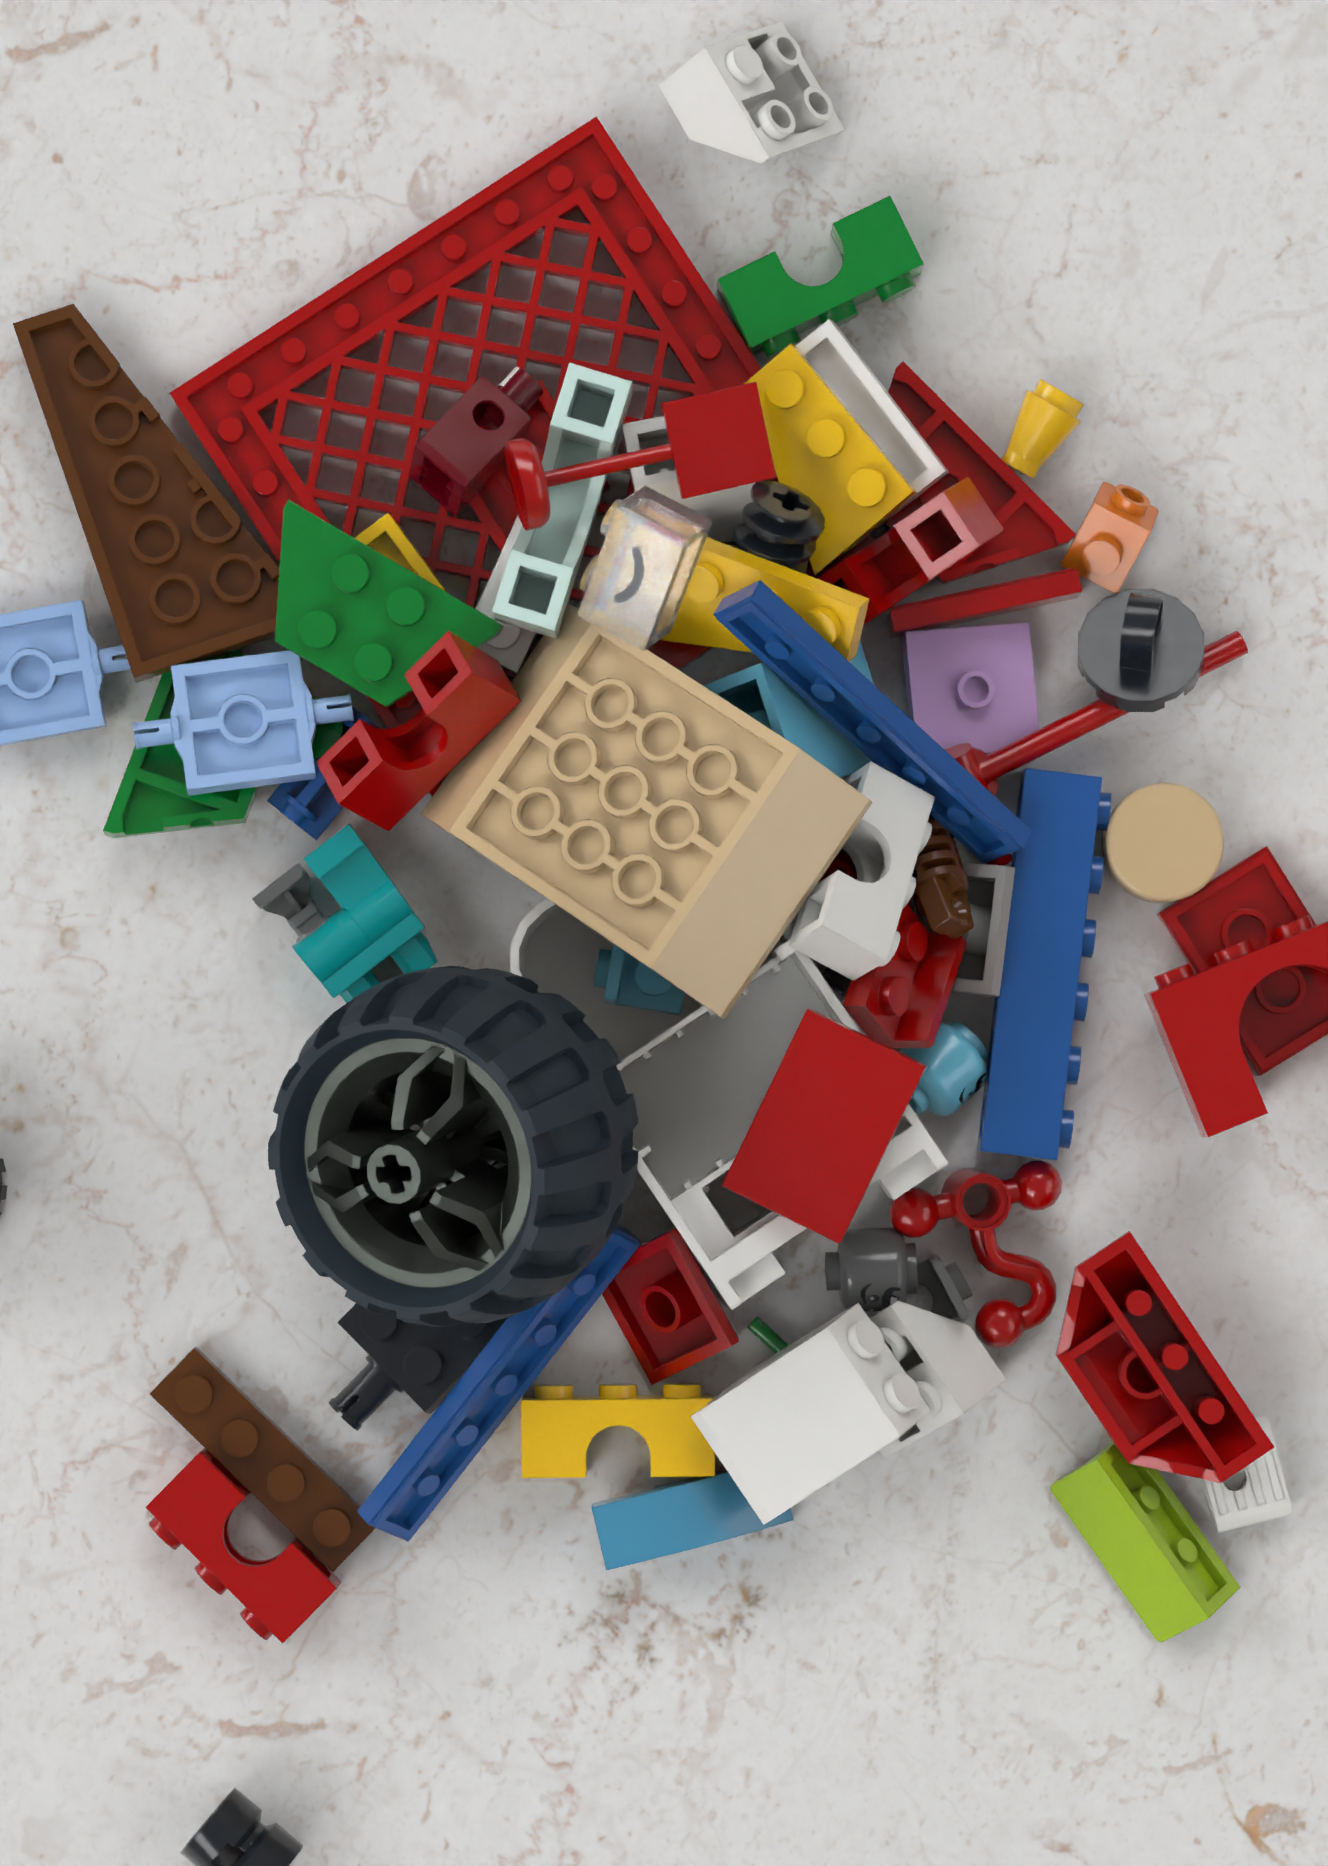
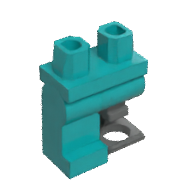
M350 823L303 859L341 906L338 911L331 916H324L311 897L310 877L300 863H297L252 898L260 909L287 919L288 924L299 936L296 943L292 945V948L333 998L340 995L346 1003L365 990L380 983L371 972V969L389 955L404 974L430 968L438 962L428 940L421 932L425 925Z

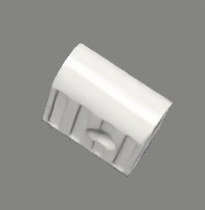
M1266 1415L1256 1417L1255 1419L1274 1445V1448L1222 1483L1202 1479L1217 1533L1292 1514L1286 1482L1271 1426Z

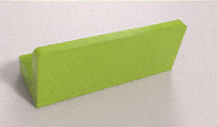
M1113 1440L1086 1464L1057 1479L1050 1486L1052 1494L1158 1642H1164L1209 1619L1241 1588L1160 1472L1156 1469L1127 1463Z

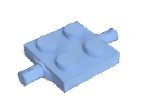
M83 600L0 614V746L107 727L101 694L104 674L129 670L131 668L127 658L115 660L116 658L126 656L123 645L99 649L90 633L86 605Z
M287 650L172 665L171 671L175 698L170 712L171 718L138 723L133 722L136 750L144 747L175 744V748L184 764L188 796L316 779L312 751L316 725L349 720L354 721L350 694L312 700L311 693L303 681L300 656Z

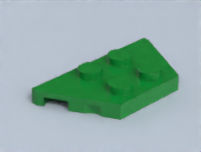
M288 500L283 508L275 642L385 707H390L413 692L404 674L447 631L452 632L477 648L500 635L504 626L294 502Z
M239 649L204 661L241 657L245 655ZM172 671L161 675L144 722L171 718L170 712L175 698ZM175 744L144 747L137 750L135 746L103 832L111 838H121L246 823L259 786L188 796L184 764L175 748Z

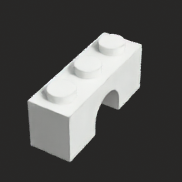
M869 762L843 779L873 802L842 847L855 865L857 880L838 870L817 883L799 910L789 943L790 947L853 981L878 966H885L894 956L900 942V933L896 931L902 909L911 899L916 887V878L912 876L918 854L926 846L932 831V825L928 822L935 797L873 762Z

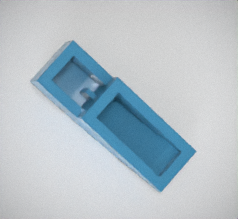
M726 1469L715 1472V1476L691 1477L657 1485L653 1489L594 1502L591 1507L606 1570L691 1550L794 1520L790 1508L763 1525Z

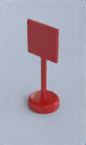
M751 382L661 403L669 443L544 472L536 447L529 440L520 438L507 441L505 443L507 472L514 503L523 528L526 531L543 527L550 518L548 487L673 459L681 499L776 478L757 383Z

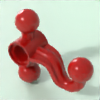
M1042 1160L1030 1161L1022 1165L1013 1178L1000 1180L976 1168H962L953 1172L945 1180L941 1194L933 1196L924 1189L911 1188L892 1201L890 1205V1220L893 1228L903 1236L920 1238L929 1234L936 1226L938 1220L952 1218L954 1221L969 1228L972 1248L976 1258L988 1272L1004 1278L1021 1280L1030 1285L1032 1290L1031 1298L1022 1306H1017L1014 1302L1007 1299H993L980 1308L975 1319V1329L979 1339L985 1345L995 1349L1014 1345L1018 1342L1024 1331L1042 1324L1052 1313L1056 1303V1283L1051 1271L1037 1259L1003 1251L997 1244L994 1229L1000 1226L1007 1218L1011 1204L1020 1203L1024 1208L1032 1211L1044 1210L1055 1204L1061 1194L1062 1180L1058 1171L1051 1164ZM983 1183L988 1190L986 1207L980 1213L968 1215L963 1207L964 1195L972 1185Z

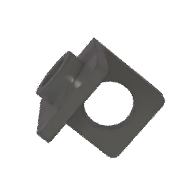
M934 1255L917 1264L918 1284L925 1286L932 1295L933 1305L930 1312L949 1319L956 1316L963 1319L970 1315L963 1301L973 1296L956 1262L945 1267L940 1257Z

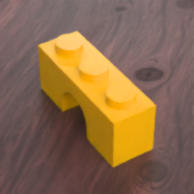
M700 1383L663 1384V1395H637V1384H600L599 1396H573V1385L570 1384L535 1385V1396H523L521 1399L522 1478H586L588 1445L598 1432L610 1426L632 1428L645 1439L650 1450L651 1477L715 1476V1452L691 1418L693 1414L713 1400L714 1395H701Z

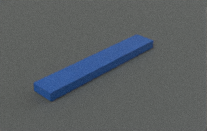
M761 580L722 598L713 614L716 619L873 763L934 796L930 815L982 863L992 861L1025 847L1033 831Z
M618 1225L598 1256L565 1288L538 1305L510 1316L505 1320L357 1512L368 1525L407 1542L411 1540L639 1247L641 1242L630 1230Z

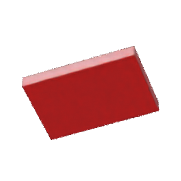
M1267 846L1209 881L1198 892L1177 901L1157 914L1186 962L1190 963L1194 974L1218 965L1213 953L1247 939H1250L1253 949L1256 950L1277 941L1273 931L1274 928L1307 915L1310 916L1313 926L1316 925ZM1287 966L1263 978L1250 992L1241 1011L1239 1036L1243 1052L1258 1076L1265 1074L1328 1034V975L1309 967Z
M808 1008L722 1186L840 1244L927 1065Z

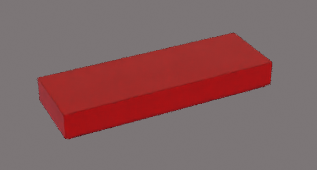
M1073 567L892 606L888 612L887 620L891 638L901 636L902 633L907 631L930 630L1078 598L1082 593L1078 570H1074Z

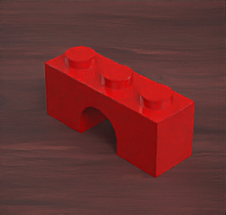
M967 477L931 499L895 524L894 528L833 567L818 579L869 598L864 627L892 606L1000 534L1004 529L970 478Z
M447 631L404 674L422 706L411 720L395 728L380 729L359 719L316 762L339 805L388 832L521 702L498 660L450 631Z
M204 1448L145 1507L154 1516L149 1522V1526L172 1549L176 1550L183 1544L200 1561L194 1570L211 1589L219 1595H222L228 1589L245 1606L240 1612V1616L252 1630L264 1640H268L274 1635L283 1644L338 1588L341 1581L297 1537L280 1554L270 1559L254 1560L238 1552L229 1537V1520L234 1509L251 1492Z

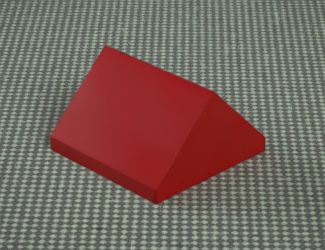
M675 1226L640 1245L602 1293L651 1385L739 1342L736 1331L692 1251Z

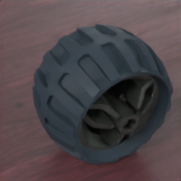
M444 966L412 971L381 982L360 993L336 1010L315 1030L304 1044L297 1062L289 1069L280 1087L273 1112L278 1114L276 1129L268 1142V1166L270 1170H275L280 1195L276 1205L284 1226L291 1225L298 1240L306 1250L302 1256L319 1276L330 1277L347 1290L345 1297L373 1312L383 1314L396 1312V1318L407 1323L451 1327L465 1323H488L530 1309L565 1288L598 1256L618 1226L622 1216V1202L628 1197L634 1185L639 1151L633 1149V1129L638 1124V1115L633 1093L627 1094L616 1065L621 1063L615 1050L607 1039H599L593 1030L583 1021L586 1015L559 994L540 993L537 991L538 984L531 979L510 972L490 968L474 970L462 966ZM413 1125H417V1126H419L421 1129H419V1130H413V1129H409V1127H411V1126H413ZM493 1160L500 1163L491 1165L488 1162Z

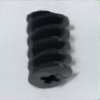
M770 480L756 482L750 491L754 502L744 506L742 519L745 523L735 528L733 538L736 544L731 546L806 574L807 561L814 554L816 540L825 528V517L821 509L810 497L791 486Z

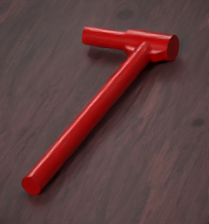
M1238 631L1204 647V666L1199 677L1248 653L1247 645ZM1098 699L988 755L983 750L972 747L969 743L958 744L945 751L995 796L999 787L997 778L1129 712L1105 704ZM1007 854L986 863L987 865L1005 866L1012 860V856Z

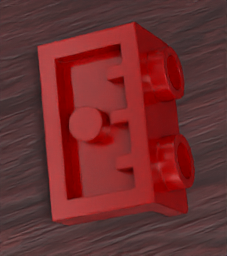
M907 904L902 909L896 929L900 933V942L894 956L885 966H878L856 980H851L842 1006L868 1037L891 1048H930L935 1042L967 942L962 936L958 939H953L945 934L929 933Z

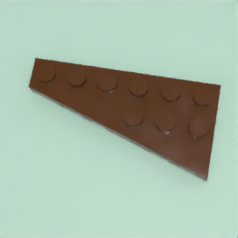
M71 304L13 323L135 683L171 672L172 665L201 662L275 637L280 568L269 554H266L242 523V519L185 446L173 435L157 410L146 396L144 397L121 368L118 360L76 306Z

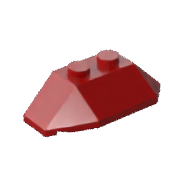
M1130 1231L1075 1266L1056 1357L1127 1463L1222 1483L1274 1448V1445Z

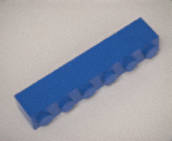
M1025 768L1021 772L1016 816L1033 832L1025 847L1011 854L1010 867L1015 868L1000 995L994 998L988 1049L989 1057L986 1066L988 1073L984 1084L977 1142L978 1151L1057 1160L1059 1148H1070L1074 1111L1063 1109L1066 1084L1077 1085L1081 1064V1047L1071 1046L1074 1020L1085 1021L1089 995V984L1078 982L1081 957L1092 958L1096 937V920L1086 919L1089 894L1099 895L1104 868V857L1093 855L1096 830H1107L1111 809V793L1101 792L1102 777Z

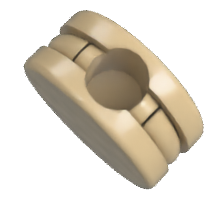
M1172 783L1148 785L1122 799L1112 810L1107 830L1103 831L1102 853L1111 877L1130 895L1153 903L1174 902L1198 892L1215 875L1224 851L1222 825L1211 804L1194 790Z

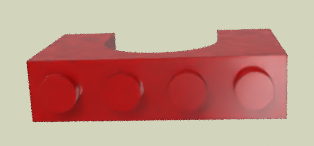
M1304 916L1274 928L1273 931L1277 941L1254 950L1250 939H1247L1213 953L1218 963L1216 966L1194 974L1190 963L1157 975L1154 979L1158 989L1144 994L1201 1137L1213 1136L1268 1114L1241 1046L1239 1036L1241 1011L1253 988L1263 978L1281 968L1304 966L1322 971L1328 975V921L1313 926L1310 916Z

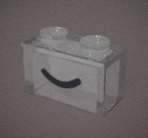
M646 485L623 501L620 499L614 501L601 524L600 533L606 536L601 552L590 561L580 581V589L585 591V595L577 615L645 651L671 632L713 521Z

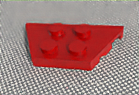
M904 361L896 367L888 393L949 473L883 525L888 530H891L895 524L931 499L969 477L1004 529L1000 534L935 577L942 585L1066 545L1076 536V533Z

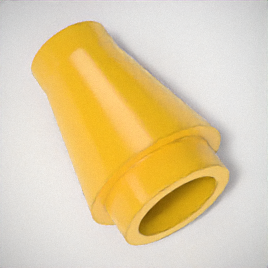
M1040 379L1033 392L1026 390L1007 450L1001 459L1008 465L1034 479L1040 467L1082 422L1077 419V416L1084 404Z

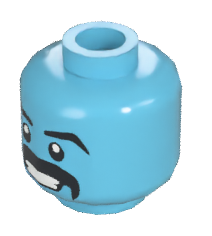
M955 1021L950 1025L941 1022L935 1042L930 1048H901L899 1052L927 1065L909 1102V1105L917 1114H922L927 1109L939 1116L952 1115L987 1080L988 1070L985 1061L989 1057L988 1052L979 1038L959 1022Z

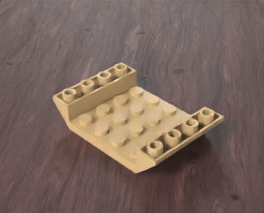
M568 604L557 639L543 635L511 682L521 702L449 772L421 815L658 973L672 985L716 1015L725 1019L873 802L793 743L598 617Z

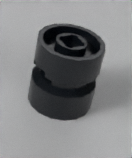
M234 1788L180 1853L195 1866H289L301 1851L303 1845L277 1823L264 1826L260 1822L262 1810Z

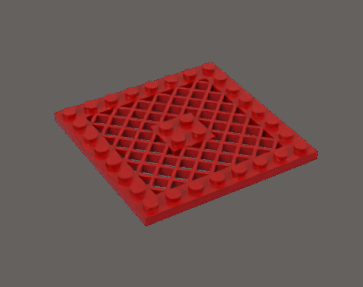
M596 116L169 394L279 563L283 508L288 500L328 523L329 521L315 500L346 506L347 511L342 531L350 536H353L358 509L384 515L389 513L399 526H401L402 518L436 525L429 558H422L435 576L438 571L470 578L465 603L475 609L480 581L488 582L493 572L483 569L489 539L491 537L501 553L518 516V512L510 487L506 462L469 503L481 523L450 517L449 511L441 504L438 514L405 507L411 480L408 474L415 445L419 441L421 431L428 432L437 423L424 419L430 387L464 395L478 380L483 353L516 359L515 367H519L524 371L526 370L527 362L561 369L555 400L540 379L537 382L542 387L544 393L526 412L531 421L525 439L529 440L536 447L542 462L550 423L569 363L632 381V384L649 387L643 419L626 416L624 424L653 418L659 390L694 396L745 384L762 368ZM579 209L588 224L563 218ZM544 231L539 259L509 254ZM555 231L589 238L582 269L549 262ZM599 241L623 277L593 271ZM491 265L485 294L456 288ZM502 265L536 272L529 303L496 297ZM546 275L579 281L573 313L539 306ZM590 284L624 291L617 322L583 315ZM633 293L658 330L627 324ZM437 300L432 329L402 323ZM449 300L482 307L476 338L442 331ZM493 309L526 316L520 347L486 340ZM537 318L570 325L564 357L530 350ZM580 327L614 334L608 366L574 359ZM396 334L429 341L422 373L389 366ZM384 335L378 363L349 358ZM624 337L658 344L652 375L618 368ZM439 344L473 350L466 382L433 375ZM668 346L692 383L662 377ZM342 369L375 375L369 407L336 401ZM330 370L325 398L296 392ZM386 378L419 385L413 417L380 410ZM289 403L322 410L315 442L283 435ZM277 404L272 431L270 432L260 414ZM333 412L366 419L359 451L326 445ZM377 422L410 428L403 461L370 454ZM479 426L484 430H492L487 426ZM281 447L312 453L306 486ZM324 456L357 463L350 495L317 489ZM368 465L401 472L394 505L361 498ZM630 469L618 471L619 473L631 475ZM777 475L776 478L769 479L770 481L779 482ZM631 476L624 507L599 502L596 511L597 514L621 518L615 551L586 545L583 553L584 557L612 562L606 594L602 595L573 588L569 598L603 606L600 617L602 621L605 620L625 518L636 510L634 509L636 498ZM607 480L605 482L602 494L610 489V485L608 484ZM446 528L479 534L473 567L439 560ZM871 535L866 537L820 576L815 575L810 560H808L806 575L818 579L833 567L872 543L874 539ZM537 633L535 638L541 639L543 635ZM627 636L678 670L683 669L715 648ZM502 668L508 678L514 679L517 675ZM411 692L390 707H385L366 695L387 729L405 724L422 707L414 692ZM447 775L429 791L431 797L436 793Z

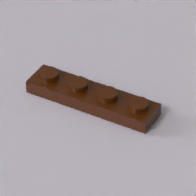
M197 1347L193 1348L150 1393L175 1420L332 1572L375 1529L368 1525L357 1512L361 1506Z

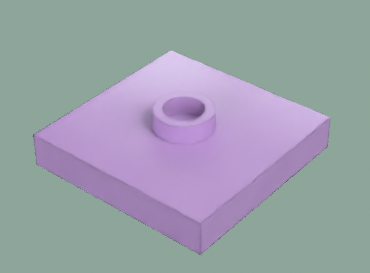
M1029 622L907 631L901 634L908 717L944 750L958 744L969 743L972 747L981 749L988 755L1039 729Z

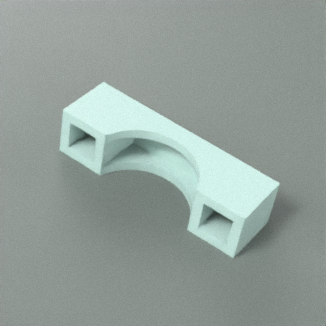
M569 363L549 427L542 459L544 472L614 456L622 431V424H624L633 395L632 381ZM608 474L548 487L550 518L543 527L526 531L521 526L515 544L511 549L492 613L496 621L557 639Z

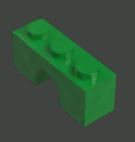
M891 196L832 224L831 236L840 252L842 267L839 273L825 284L806 286L794 281L785 272L775 251L717 279V290L739 335L753 356L764 351L768 359L774 358L789 344L796 346L800 343L799 333L820 323L823 324L828 319L834 321L837 327L859 315L856 308L857 305L876 296H879L882 303H887L916 288L913 278L921 275L924 263Z

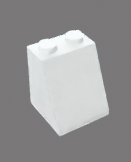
M857 1303L754 1366L693 1414L691 1418L764 1525L902 1436L929 1413L931 1409L921 1396L915 1381L906 1374L885 1343L880 1329L869 1319L860 1304Z

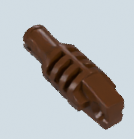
M929 815L928 822L932 825V831L926 846L918 854L912 874L916 878L913 898L920 914L927 917L933 931L948 935L949 938L958 939L974 927L967 896L969 883L954 836Z

